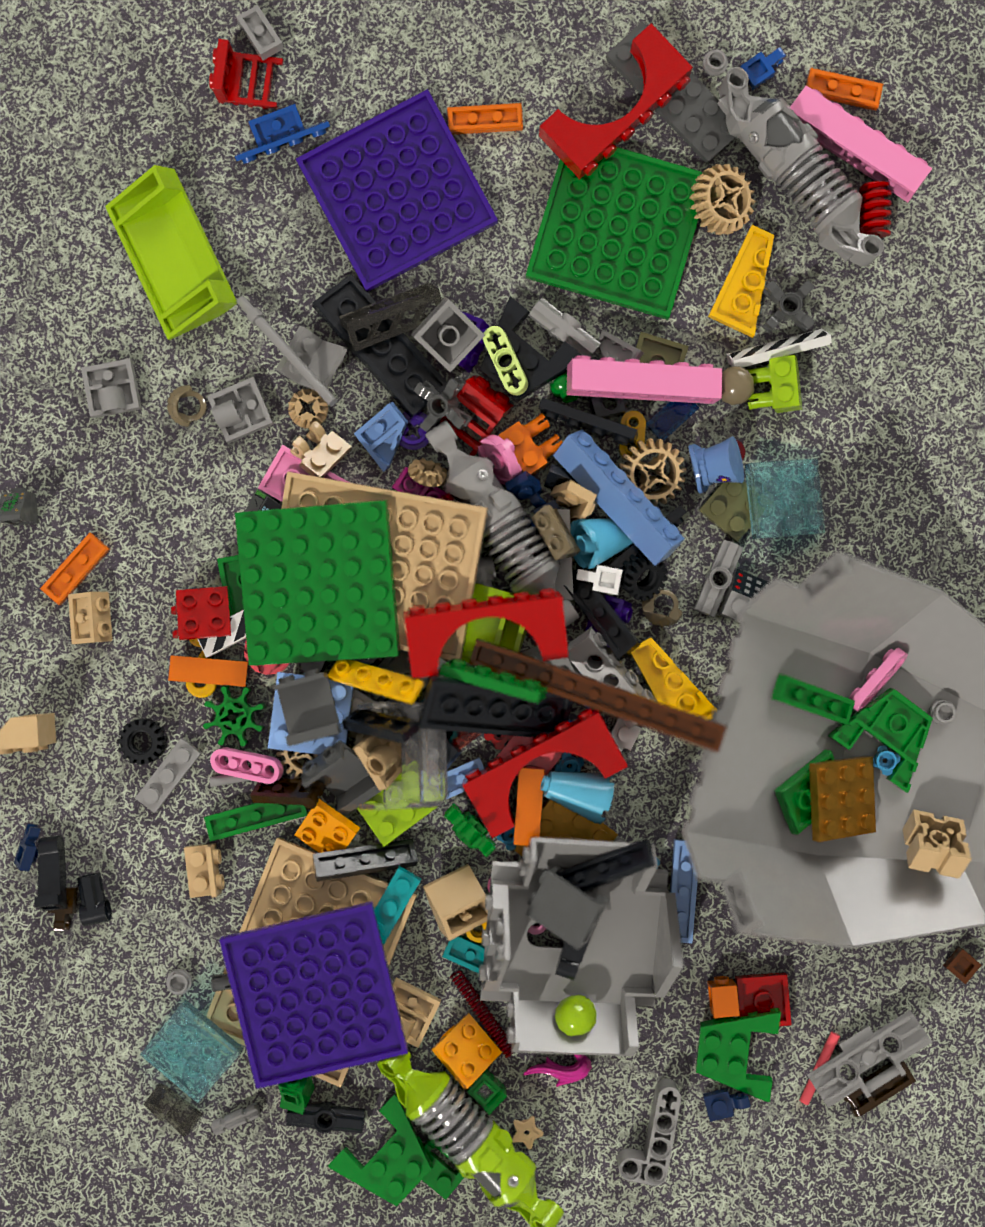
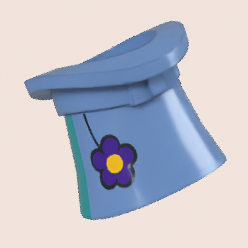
M732 436L709 448H701L696 444L688 446L699 494L705 493L713 483L744 482L743 462L735 437Z

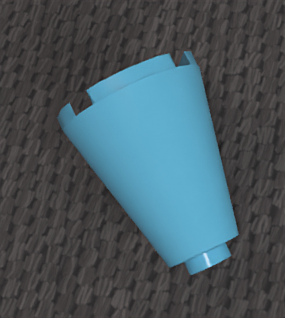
M611 518L578 519L570 524L571 535L581 550L574 556V559L582 568H595L597 565L634 544Z
M551 771L548 776H543L540 790L544 791L546 798L594 823L601 824L605 820L604 817H601L603 811H609L611 806L614 783L610 782V779L614 777L612 775L605 779L602 773Z

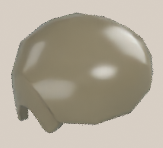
M728 367L722 372L721 400L731 405L747 402L754 392V379L752 375L742 367Z

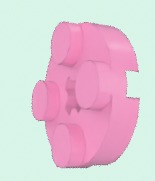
M489 435L480 441L482 445L478 447V454L480 457L491 459L495 465L493 473L501 484L505 485L506 482L522 473V468L514 454L515 447L509 439L503 440L497 435Z

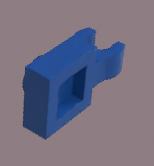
M781 47L767 57L761 51L740 66V68L747 72L748 84L753 90L773 77L775 74L773 68L783 63V58L786 54Z

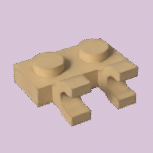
M314 421L308 429L310 431L306 437L318 445L311 450L307 442L298 436L293 441L292 445L294 447L290 452L302 460L299 467L310 476L324 478L350 451L352 446L334 431L327 435L324 428L317 421Z

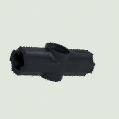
M329 1101L321 1104L308 1103L303 1115L287 1111L286 1126L314 1128L320 1133H329L333 1130L362 1134L365 1109L336 1106ZM326 1113L329 1114L332 1119L330 1121L323 1120L320 1115Z

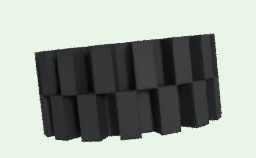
M640 551L637 552V557L632 554L629 556L631 559L629 562L627 560L623 562L626 565L625 568L620 567L623 570L620 586L636 600L646 601V597L652 599L653 593L656 595L660 593L659 587H665L663 581L668 579L665 575L668 573V570L663 562L654 566ZM649 569L647 576L637 583L639 576Z
M143 718L126 724L123 727L124 730H121L118 734L121 736L120 739H117V744L121 745L118 750L124 753L122 757L124 759L128 758L129 763H137V765L148 764L159 759L158 757L163 755V750L167 747L165 743L167 735L164 736L163 732L165 729L163 727L160 728V723L157 721L153 722V719ZM139 732H146L151 737L152 743L147 751H140L134 745V737Z

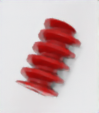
M873 181L865 183L859 188V192L863 197L860 210V233L876 235L880 238L891 235L890 230H884L885 227L891 225L890 220L884 219L892 215L890 210L884 209L892 205V201L885 200V198L892 195L891 190L885 189L890 185L889 182Z

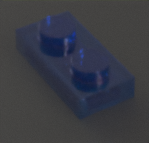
M669 402L646 423V427L658 439L665 441L699 407L695 403Z

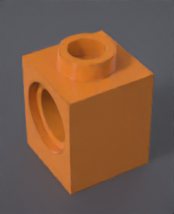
M716 976L714 980L707 981L710 1012L713 1017L740 1016L737 985L733 979H729L728 976Z

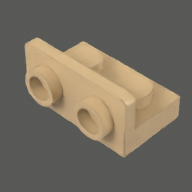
M571 480L554 486L550 496L556 498V503L566 508L571 507L570 522L589 517L596 505L593 502L597 495Z
M84 592L68 594L72 644L112 641L109 593Z
M216 843L184 847L190 898L210 895L211 897L219 896L225 887L223 874H219L218 864H221L222 856L220 849H216Z

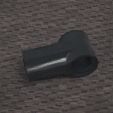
M101 872L78 877L77 882L81 899L79 918L81 924L89 926L110 922L112 910L109 900L105 899Z

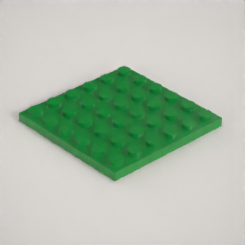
M617 147L616 151L608 159L604 157L598 162L597 169L591 175L587 176L585 174L579 180L560 159L525 278L668 320L698 223V219H694L697 214L696 209H690L694 205V201L689 199V197L694 194L691 187L696 184L695 179L702 172Z
M387 500L235 513L249 666L400 656Z

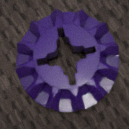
M406 412L402 413L408 420V423L414 427L422 424L427 418V415L423 412L418 413L413 418ZM407 425L399 444L405 449L417 451L426 447L429 443L425 436L427 432L420 427L418 429L420 438L415 437L413 434L407 436L409 432Z

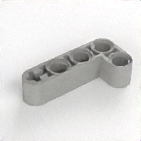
M664 1078L656 1084L644 1151L625 1148L617 1155L619 1173L627 1181L659 1186L667 1178L681 1103V1095L677 1085L669 1078ZM667 1094H668V1097H667V1103H668V1105L666 1104V1100H665V1097H664V1095H667ZM662 1115L669 1116L666 1122H658L657 1120ZM658 1140L664 1141L661 1147L653 1146ZM627 1161L635 1162L632 1167L623 1166ZM652 1166L660 1167L656 1172L648 1171Z

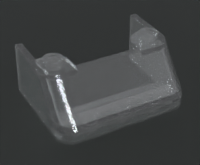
M373 702L359 704L358 710H382L384 714L418 721L423 702H414L413 704L406 702ZM419 727V731L410 737L408 741L401 743L402 781L392 782L387 789H384L383 803L359 804V809L386 810L428 808L443 805L448 795L446 730L422 729Z

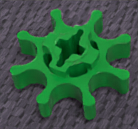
M223 686L221 687V691L224 694L222 704L217 705L211 700L204 703L205 707L212 708L215 711L216 717L213 722L203 724V728L209 729L212 726L221 728L222 737L218 741L219 745L226 744L227 737L230 734H235L240 740V746L248 745V740L245 737L247 728H254L258 732L263 731L265 728L263 725L255 723L253 715L255 711L264 709L266 705L261 703L253 707L248 704L247 695L251 692L250 687L243 688L242 695L239 698H234L230 694L229 687ZM233 712H244V714L236 718V720H225V718L229 717V715H232Z
M453 803L444 812V817L454 825L451 829L455 832V835L470 849H479L486 858L496 849V843L486 835L488 831L485 825L470 811L463 812Z

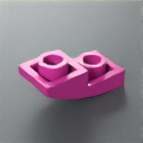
M404 467L391 487L398 492L436 499L446 494L438 487H426L415 482L409 476L407 467Z

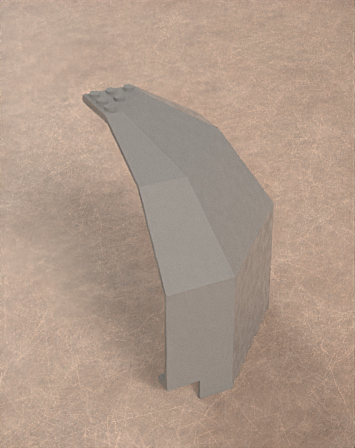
M836 551L799 585L775 577L739 610L737 621L740 622L737 637L733 636L727 656V658L731 659L728 672L722 675L717 694L721 696L718 710H713L711 720L728 727L718 753L703 748L698 768L702 770L699 784L694 783L689 806L692 807L690 819L684 822L682 830L697 880L722 884L739 935L852 949L985 926V624L943 590L840 551ZM890 649H902L908 654L907 659L871 702L889 688H893L928 715H930V707L935 701H950L956 709L954 720L947 725H940L932 720L923 749L920 748L916 761L918 766L916 772L912 773L909 783L911 788L908 793L887 780V776L883 775L880 769L874 768L876 832L816 842L812 841V824H810L798 835L791 834L774 792L777 787L824 750H831L835 760L860 756L874 757L877 754V748L884 744L864 730L850 750L845 749L828 736L841 723L771 699L778 674L787 675L849 698L857 687L861 688L867 682L866 677L873 668L878 669L881 666L884 655ZM855 709L852 710L851 717L857 713ZM884 758L883 763H886L887 759ZM913 809L933 813L935 819L941 820L943 816L964 820L967 836L963 842L969 844L971 861L959 879L939 875L934 868H931L929 872L908 868L906 851L909 846L904 842L903 827Z

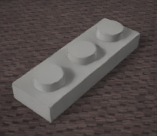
M181 738L135 799L153 813H156L201 756L202 752L186 739Z

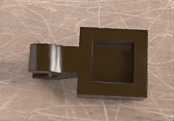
M66 887V909L48 911V913H55L54 932H65V930L70 929L71 918L69 914L76 913L78 887Z

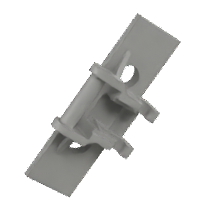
M911 1010L874 1033L868 1025H865L854 1036L846 1041L843 1039L837 1043L843 1052L807 1074L828 1108L859 1088L866 1098L872 1096L870 1093L898 1075H905L906 1072L900 1062L926 1047L932 1041ZM887 1037L897 1040L899 1047L896 1052L890 1053L884 1049L883 1042ZM885 1058H889L893 1066L866 1083L863 1082L860 1074ZM849 1064L854 1068L855 1077L852 1080H845L840 1075V1068L843 1065Z

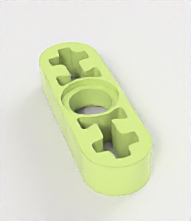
M498 326L487 328L484 332L483 341L505 389L515 396L523 394L528 388V380L507 334ZM493 334L500 336L498 341L502 348L499 350L492 341ZM505 354L511 355V364L508 367H501L499 365L500 358ZM513 372L514 376L521 380L518 383V388L515 389L514 386H510L513 384V380L508 373Z

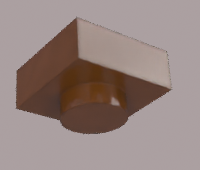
M958 947L943 964L946 969L964 984L982 966L961 947Z

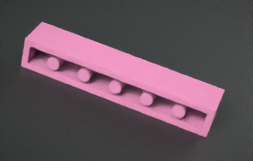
M805 86L790 106L802 123H809L817 133V141L821 146L874 181L889 182L890 185L886 189L891 190L892 193L907 203L932 170L924 159L911 155L904 146L893 143L881 131L873 130L861 118L850 115L844 111L840 104L832 103L824 98L822 93L816 89Z
M581 355L576 356L575 359L573 358L567 365V395L714 404L722 399V368H714L712 364H700L698 367L689 366V363L686 362L665 365L664 361L658 360L640 363L638 359H627L625 362L615 361V358L612 357L590 360L589 356Z

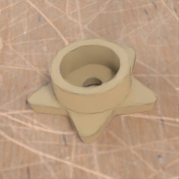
M531 1116L527 1120L513 1121L516 1132L512 1137V1142H523L529 1150L532 1149L534 1140L542 1137L544 1134L543 1131L536 1127L535 1117Z

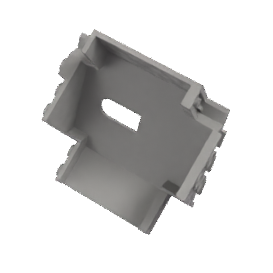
M531 837L528 847L523 849V860L519 862L492 861L490 891L485 896V910H488L486 930L482 931V946H485L483 965L479 966V981H482L480 1001L507 1002L506 1016L511 1017V1027L508 1026L507 1043H511L512 1053L635 1055L639 1049L636 1007H654L656 997L665 998L684 967L675 893H670L667 889L668 870L657 869L655 844H651L655 861L654 867L609 883L611 909L603 911L595 926L574 981L555 974L562 947L537 946L530 943L527 939L528 929L533 924L538 923L526 915L530 907L527 904L534 891H538L541 885L538 882L539 878L546 869L550 870L559 865L562 867L561 872L634 843ZM572 995H583L593 1002L597 1016L596 1024L590 1032L584 1035L568 1036L559 1029L555 1020V1010L564 998Z

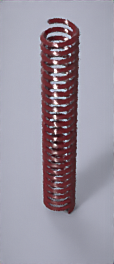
M459 970L453 973L449 979L455 982L454 985H457L456 988L459 989V992L463 991L461 995H464L463 998H467L466 1002H468V1005H471L470 1008H473L472 1012L478 1015L477 1018H480L479 1021L482 1022V1025H485L486 1031H490L489 1035H491V1038H494L493 1041H496L498 1048H501L500 1050L503 1051L505 1058L510 1057L513 1054L510 1051L511 1046L509 1047L511 1043H507V1039L503 1041L507 1038V1034L504 1033L500 1024L497 1023L493 1013H490L486 1004L483 1003L484 1001H480L479 994L476 993L477 991L474 990L465 974H462L463 971Z

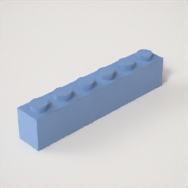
M582 429L567 436L553 455L555 459L580 486L597 495L594 501L654 566L666 560L685 540L679 533V530L662 515L659 508L654 506L644 496L643 491L629 480L626 473L614 464L609 455L599 448L588 433H585Z

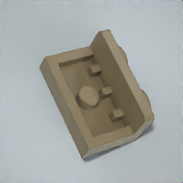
M545 505L531 517L555 561L574 557L581 551L556 508L552 509L551 505Z

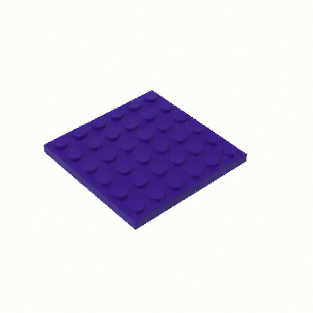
M428 89L296 158L304 177L366 292L381 286L498 224L495 213Z
M372 901L222 936L219 939L256 1089L408 1054L405 1033Z

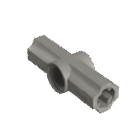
M541 298L529 313V317L546 329L553 340L561 346L566 341L580 354L589 356L590 359L601 345L599 341L581 328L580 323L568 313L560 312L544 298Z
M722 540L713 564L705 576V582L693 608L694 610L704 615L715 617L724 593L732 581V574L743 551V547L731 541ZM715 572H720L724 577V582L720 586L713 582Z

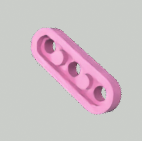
M897 648L895 650L890 649L884 655L881 666L878 669L873 668L866 677L867 682L861 688L857 687L849 696V699L855 701L853 709L859 712L871 702L903 665L908 656L906 652Z
M223 747L214 751L210 758L212 768L217 773L266 784L274 783L283 775L282 763L272 756ZM224 756H226V757L228 758V760H229L228 763L225 762ZM247 761L251 763V768L247 765ZM270 765L273 767L274 773L270 771Z

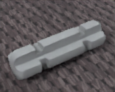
M252 1103L245 1109L241 1108L225 1115L224 1118L220 1117L214 1120L211 1124L213 1133L220 1135L225 1130H231L247 1123L248 1119L252 1121L258 1118L261 1114L260 1108L257 1103Z

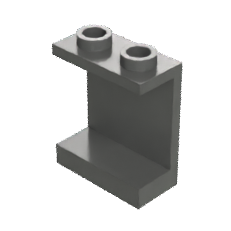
M319 668L303 672L304 678L295 680L294 675L279 678V684L273 685V690L278 691L289 734L285 736L288 747L342 732L327 672L320 673Z
M341 740L333 746L326 748L323 753L313 760H309L302 767V785L306 788L316 780L324 783L325 788L337 797V811L343 816H346L382 791H379L356 752Z
M556 865L542 873L538 881L541 884L538 891H534L527 904L530 907L526 915L578 950L588 942L610 899L603 894L593 899L558 876L562 867Z

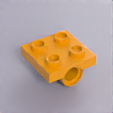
M319 799L316 807L310 810L294 836L318 853L346 849L360 827Z
M470 1013L466 1014L457 1024L444 1033L439 1042L431 1049L464 1090L468 1089L502 1053Z

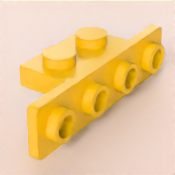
M350 659L337 660L328 673V678L332 681L409 704L415 702L424 686V682L420 679H412L410 676Z

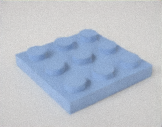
M277 672L276 685L279 684V678L294 675L296 680L304 678V675ZM329 679L342 732L289 747L285 737L289 734L278 691L275 690L268 748L320 755L326 748L333 746L340 740L347 745L348 730L344 729L342 720L351 714L354 687Z

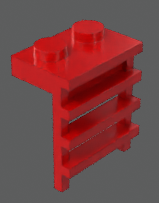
M218 39L217 48L213 50V64H215L214 73H210L209 87L213 90L219 103H233V105L237 106L239 104L248 105V107L252 108L256 106L267 110L268 108L277 109V102L269 101L274 64L283 65L284 60L283 58L268 57L262 61L259 55L234 52L229 40ZM245 61H252L247 98H241L240 91ZM259 62L267 63L262 100L254 99Z
M474 375L465 380L467 383L458 393L457 398L459 402L490 425L485 430L473 420L469 423L468 427L481 436L479 442L462 429H458L446 416L440 422L441 424L446 420L455 434L473 448L469 454L471 456L477 454L478 447L482 445L480 441L492 433L499 421L514 406L509 402L510 399L505 394L496 392L489 387L490 383L486 379Z

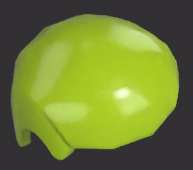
M572 995L564 998L556 1007L555 1020L557 1025L568 1036L584 1035L590 1032L596 1024L597 1012L595 1006L589 998L583 995Z

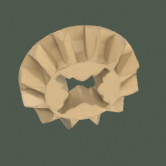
M303 388L301 391L294 393L288 402V413L292 421L302 428L308 429L314 421L321 425L327 417L328 404L312 389ZM301 401L307 404L314 402L312 409L316 415L314 416L309 412L303 414L304 407Z
M422 458L421 460H413L409 464L408 474L420 485L439 487L445 484L447 470L441 467L440 463H434L432 460L427 461Z

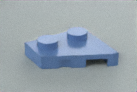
M390 402L354 433L383 472L390 468L408 420L394 402Z

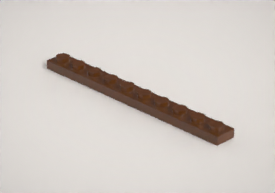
M482 639L476 640L469 664L489 667L491 672L497 674L501 672L511 673L515 675V679L525 681V679L538 681L540 686L546 687L549 693L717 753L720 751L728 727L719 722Z

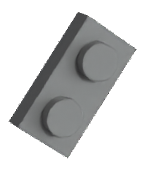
M258 5L236 16L238 24L262 61L284 49L282 41Z

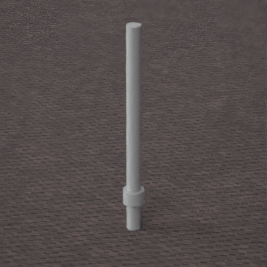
M244 296L239 297L236 302L247 314V319L254 326H258L330 407L335 405L337 402L336 397L270 326L259 308H254Z

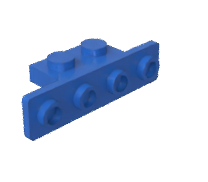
M295 104L249 120L250 128L258 146L238 153L234 157L236 161L242 160L243 164L256 160V154L263 151L266 152V155L280 151L279 145L287 142L290 146L299 144L304 141L303 136L311 133L313 138L327 133L326 128L330 127L329 121L326 120L304 129Z

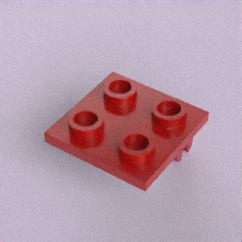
M227 586L175 590L176 604L171 607V614L176 615L177 612L178 628L172 632L173 638L177 639L179 636V640L231 636Z

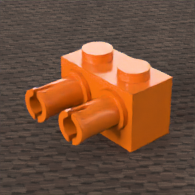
M542 413L525 425L518 421L498 435L503 440L507 438L513 443L515 447L514 454L522 468V473L526 471L532 476L546 467L548 463L547 458L553 455L563 443L562 440H558L560 437L554 434L541 445H535L532 438L550 427L548 420L544 421L545 416Z

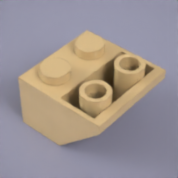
M55 713L12 717L0 729V755L23 751V753L38 752L39 750L48 749L49 744L56 743Z
M468 864L423 886L439 930L449 941L487 922L488 910H485L486 894Z

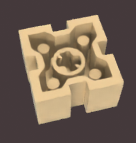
M913 809L903 827L904 842L909 846L906 851L908 868L929 872L931 868H934L939 875L959 879L971 861L969 844L963 842L967 836L964 820L943 816L941 820L935 819L933 813Z

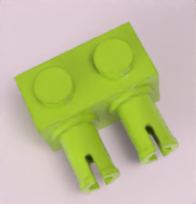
M795 355L769 359L768 367L748 370L754 379V384L770 382L772 385V389L769 392L751 395L748 399L749 410L770 406L777 413L803 410L798 360Z

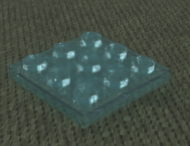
M818 459L745 464L752 540L825 533Z
M185 999L140 1055L194 1101L199 1103L244 1048Z

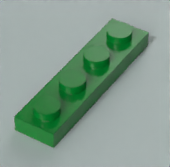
M451 659L441 665L439 675L535 703H539L546 698L547 688L540 686V682L525 679V681L515 679V675L511 673H493L489 667L481 665L472 667L466 665L467 662L461 659Z
M778 674L771 697L775 701L845 725L849 724L855 701L782 674Z
M252 803L205 816L204 820L211 842L308 815L309 811L303 805Z

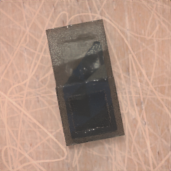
M162 1083L158 1084L143 1104L160 1121L166 1120L183 1137L190 1133L203 1115L197 1108Z

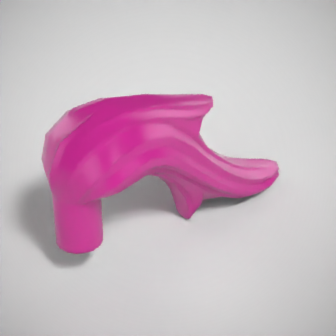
M574 1055L577 1059L574 1065L562 1066L546 1057L545 1063L528 1068L523 1076L535 1073L548 1074L558 1080L556 1087L587 1077L592 1068L591 1060L586 1055Z

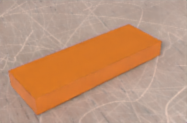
M810 68L806 86L820 91L823 97L829 101L874 111L879 107L883 83Z
M521 103L447 107L448 128L452 135L523 131Z
M89 532L40 589L55 603L62 605L68 598V594L73 593L110 551V548L93 533Z
M171 655L168 681L246 687L248 662Z
M522 768L519 771L513 845L528 846L531 837L540 838L543 791L540 790V786L544 776V769Z

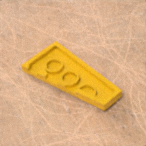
M751 225L708 315L709 318L752 338L756 332L757 317L760 311V302L774 240L773 234Z
M651 637L640 642L641 645L630 654L655 700L711 720L713 710H717V708L708 701L706 696L697 689L684 672L675 665L673 660Z

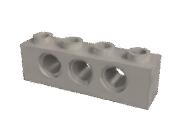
M592 627L568 643L569 660L582 675L655 700L652 693L648 689L644 690L639 684L636 674L632 670L628 671L623 661L618 659L609 649L602 635L599 632L596 633ZM598 655L602 660L595 661L590 656ZM608 674H614V675H616L618 678H617V679H610V678H608L606 675H608ZM620 718L629 729L636 725V723Z

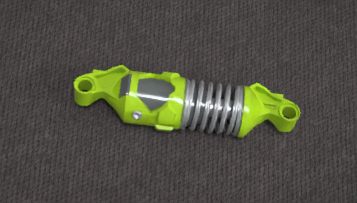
M409 1051L408 1054L382 1059L377 1063L381 1073L394 1083L398 1100L406 1108V1116L412 1122H415V1125H421L422 1132H428L429 1139H435L436 1146H442V1153H448L449 1160H453V1164L459 1169L462 1177L476 1179L480 1183L481 1190L497 1209L507 1208L519 1212L531 1227H556L564 1215L563 1209L550 1199H538L535 1183V1163L528 1155L514 1150L513 1140L507 1130L501 1129L491 1118L485 1119V1111L478 1112V1104L471 1105V1098L464 1099L465 1091H458V1084H452V1077L446 1071L425 1073L413 1070ZM433 1119L430 1126L426 1128V1123ZM439 1127L437 1133L432 1135L433 1130ZM443 1136V1141L439 1142V1138Z

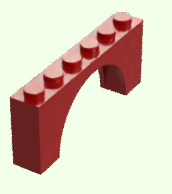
M652 23L632 41L630 53L636 59L642 73L643 93L638 103L629 113L614 122L591 125L575 121L557 109L539 127V137L579 180L585 174L587 176L591 175L597 169L598 162L602 158L608 159L616 151V146L622 140L624 142L628 141L640 123L645 125L654 115L653 111L659 106L663 108L672 98V94L677 89L679 91L683 90L691 80L689 77L693 67Z
M543 589L539 591V594L529 595L528 592H519L513 594V597L503 598L501 595L490 596L487 598V601L479 602L476 599L462 600L461 604L456 605L442 602L435 604L433 608L424 609V606H413L408 608L409 611H404L412 679L438 675L440 654L449 637L464 624L485 617L508 619L524 627L537 642L542 661L569 658L563 597L559 591L555 592V589Z
M591 708L586 709L577 715L578 719L570 723L566 720L555 727L556 730L548 735L546 732L541 733L532 739L533 743L525 747L521 744L513 748L509 756L503 759L501 756L496 757L487 763L488 767L482 770L476 768L465 775L466 778L463 780L462 786L491 838L515 827V819L509 804V792L518 772L531 760L554 752L575 754L595 765L605 779L628 767L599 710L595 709L592 711Z

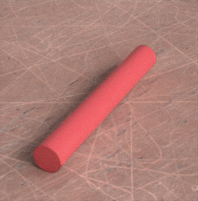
M832 1031L830 1032L813 1071L830 1060L840 1035ZM810 1079L799 1099L805 1105H809L816 1090Z

